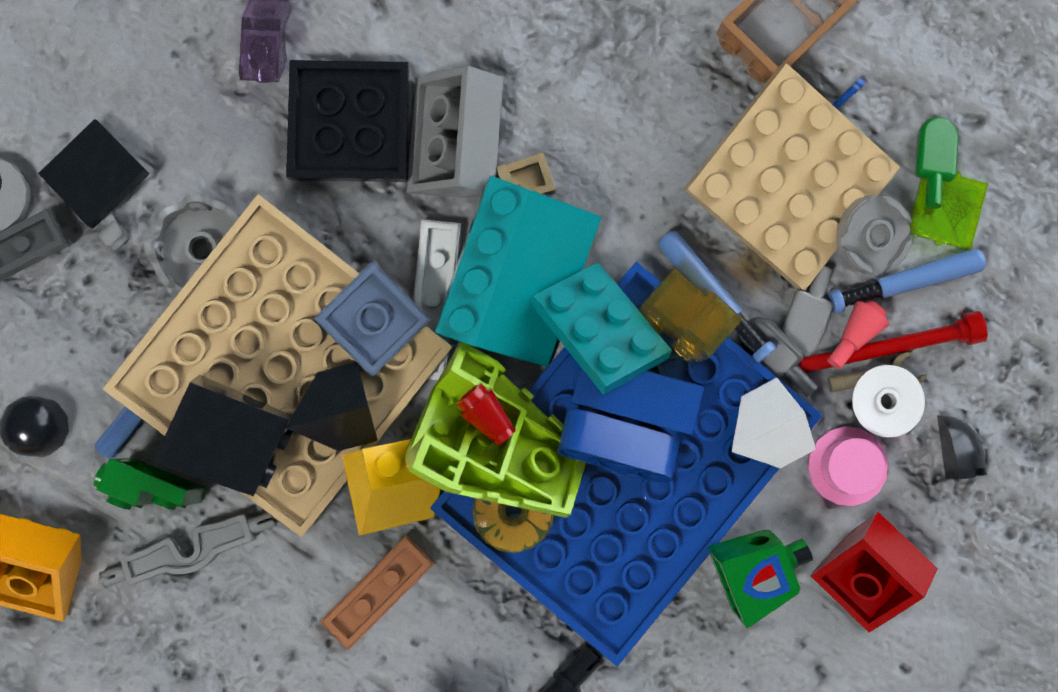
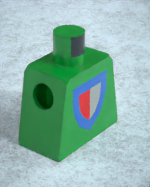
M765 529L707 547L731 610L745 628L754 625L798 595L800 586L794 569L813 561L811 551L802 538L784 546L783 542L771 530Z

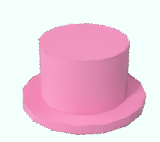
M843 426L827 431L816 440V450L809 453L807 470L812 485L823 498L837 505L855 506L868 502L880 492L887 479L888 460L883 446L874 435L861 428Z

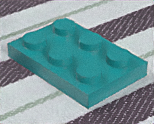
M599 263L533 295L531 302L533 308L603 395L669 359L672 349Z

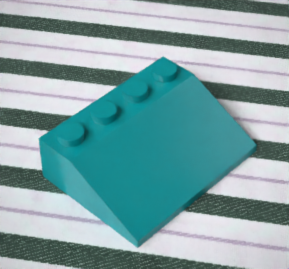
M488 175L435 324V333L475 347L548 367L558 338L531 305L533 295L583 270L602 216Z

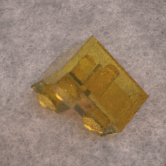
M675 268L638 309L644 314L646 320L659 335L663 331L675 341L671 347L688 362L695 359L699 363L709 358L743 320L740 315L716 294L710 291L705 296Z

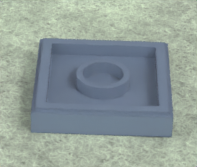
M373 261L314 318L371 377L430 321L426 314Z

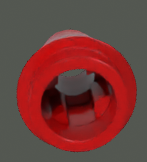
M481 382L466 392L456 403L457 407L461 410L459 415L497 446L505 442L516 431L492 388L486 389Z

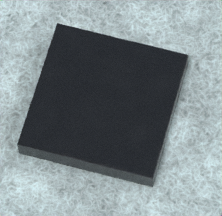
M94 119L38 174L87 226L94 229L150 173L97 119Z

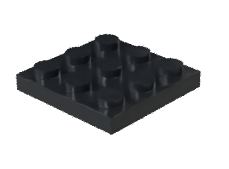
M290 60L286 178L296 181L407 182L409 63Z

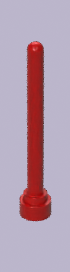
M980 311L962 314L960 319L954 320L953 325L867 343L859 350L854 351L845 364L958 340L959 343L966 342L967 345L983 343L988 338L986 322ZM834 351L804 357L798 366L805 373L832 368L833 366L827 360Z

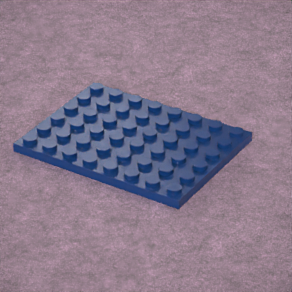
M637 261L617 285L672 349L669 359L647 371L705 387L693 434H681L672 481L668 483L649 481L586 463L571 515L567 518L552 515L551 521L546 522L549 525L547 531L538 528L527 518L528 509L499 504L498 514L505 524L517 526L527 521L538 533L539 541H534V545L531 547H526L525 544L524 549L520 551L501 550L485 540L484 534L496 524L486 528L477 526L475 515L486 514L475 510L477 498L444 491L430 507L442 520L617 667L708 557L709 551L707 547L722 540L780 469L731 452L741 402L740 397L777 377L763 365L757 363L751 355ZM565 347L528 390L534 396L531 401L548 418L553 414L563 425L567 410L578 409L577 405L570 404L580 369V365ZM779 379L804 410L811 430L823 415ZM602 412L603 416L618 419L617 416ZM641 424V427L657 431L658 427ZM482 500L483 503L491 505L489 501ZM500 530L496 531L494 538L499 535Z

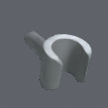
M110 212L103 219L107 226L97 235L106 246L111 247L115 251L127 241L129 235Z

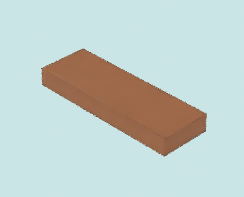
M407 534L320 623L349 650L436 562Z

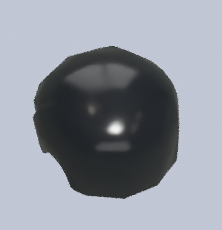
M37 396L21 397L7 405L0 420V437L4 445L10 451L28 457L51 455L63 446L69 432L68 416L59 403Z

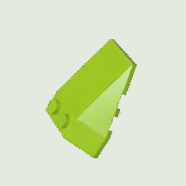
M461 342L428 396L404 455L408 471L445 492L555 516L569 517L572 513L586 463L565 457L557 452L563 424L553 414L548 418L531 401L534 396L526 388L520 391L503 374L506 369L497 360L471 345ZM480 382L486 389L492 388L511 424L516 429L512 436L499 446L459 415L461 410L456 405L457 401L466 392Z

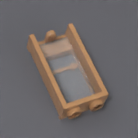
M744 0L721 22L716 35L719 37V43L722 48L731 56L737 55L747 65L746 69L750 76L758 83L763 84L770 79L781 64L787 63L792 68L861 0Z

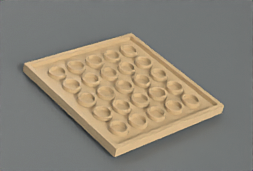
M257 194L102 390L164 436L189 383L198 375L223 384L290 414L292 417L317 372L356 362L314 318L360 273L261 195ZM426 325L373 377L358 364L378 441L453 347ZM293 432L285 450L282 451L276 448L269 462L277 467L267 488L258 486L254 496L242 494L302 538L347 481L342 455L374 447L378 441L336 451Z

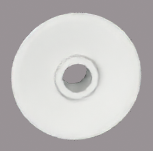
M882 365L870 369L858 380L853 391V410L858 421L869 432L881 437H898L911 431L920 421L924 412L925 396L921 384L912 373L899 366ZM884 394L888 395L891 399V405L888 409L881 405V397Z

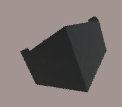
M353 362L317 372L286 428L336 451L378 441L358 363Z

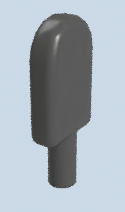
M755 317L748 320L750 325L762 336L763 340L766 342L771 341L776 346V350L760 364L780 380L786 376L806 397L813 393L819 386L798 366L804 359L803 352L768 318ZM739 335L740 345L744 351L753 357V350Z

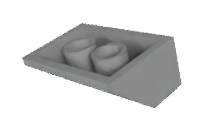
M468 65L415 77L406 193L459 198L481 197L488 175L496 177L503 77Z

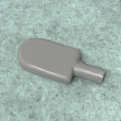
M825 266L812 281L809 292L803 290L795 292L781 329L803 352L804 357L810 356L817 350L833 309V303L823 298L833 272L832 269Z

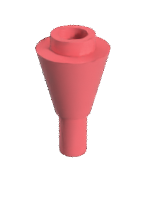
M866 301V303L855 302L841 337V342L827 361L833 367L841 369L854 351L859 350L889 326V322L886 319V311L873 301Z

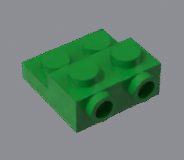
M135 458L109 459L107 464L101 465L93 483L97 487V491L108 495L106 500L108 503L126 510H130L132 506L142 508L143 505L153 503L171 510H175L177 506L186 508L187 505L201 503L207 490L206 487Z

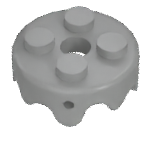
M198 194L188 195L182 201L163 209L157 217V224L153 234L145 240L144 244L146 256L151 262L159 280L167 287L179 293L205 261V259L199 260L194 257L192 249L195 242L203 238L209 239L212 243L213 251L240 216L228 205Z

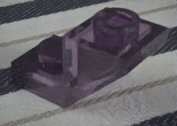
M290 0L248 1L241 21L240 80L257 81L259 83L280 81L287 62L283 31L291 13Z

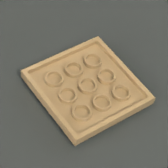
M785 63L781 64L686 184L683 191L795 288L805 291L838 249L837 229L844 211L859 198L867 195H879L899 170L900 166L793 68Z

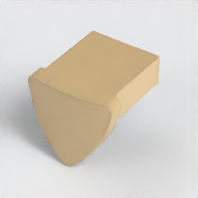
M543 153L507 165L504 163L497 166L499 179L543 195L556 192Z

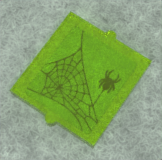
M956 171V177L953 181H943L942 206L938 209H929L925 207L927 179L920 178L910 216L912 223H909L910 233L917 237L932 240L936 246L946 244L964 250H971L988 184L962 177L960 172Z

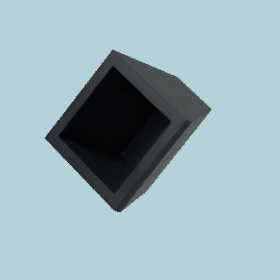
M198 375L189 383L153 462L254 496L258 486L267 488L277 466L269 462L276 448L284 451L293 431L287 429L286 426L291 415L205 376Z

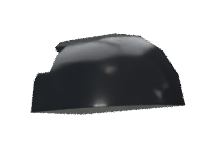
M937 415L945 479L959 480L987 475L984 450L977 433L967 423L955 417Z

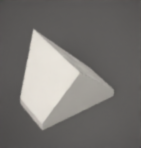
M774 378L740 397L741 402L731 452L781 469L816 450L804 410L778 378Z

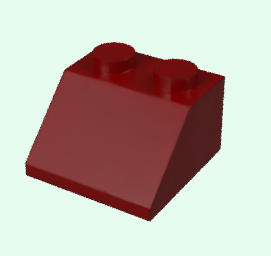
M877 512L854 528L812 572L811 577L870 633L925 598L938 568L888 520Z

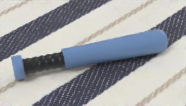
M676 231L666 233L658 243L660 250L710 304L726 324L732 325L737 333L741 335L742 339L753 350V358L757 363H761L776 350L774 343L763 340L757 330L750 325L749 321L742 314L743 310L726 292L680 234Z
M978 249L967 250L899 273L878 278L875 283L863 285L856 289L840 292L838 289L831 290L828 293V300L833 303L832 311L835 314H839L845 311V307L854 305L857 301L865 302L879 297L884 299L979 273L984 270L986 259L984 254Z

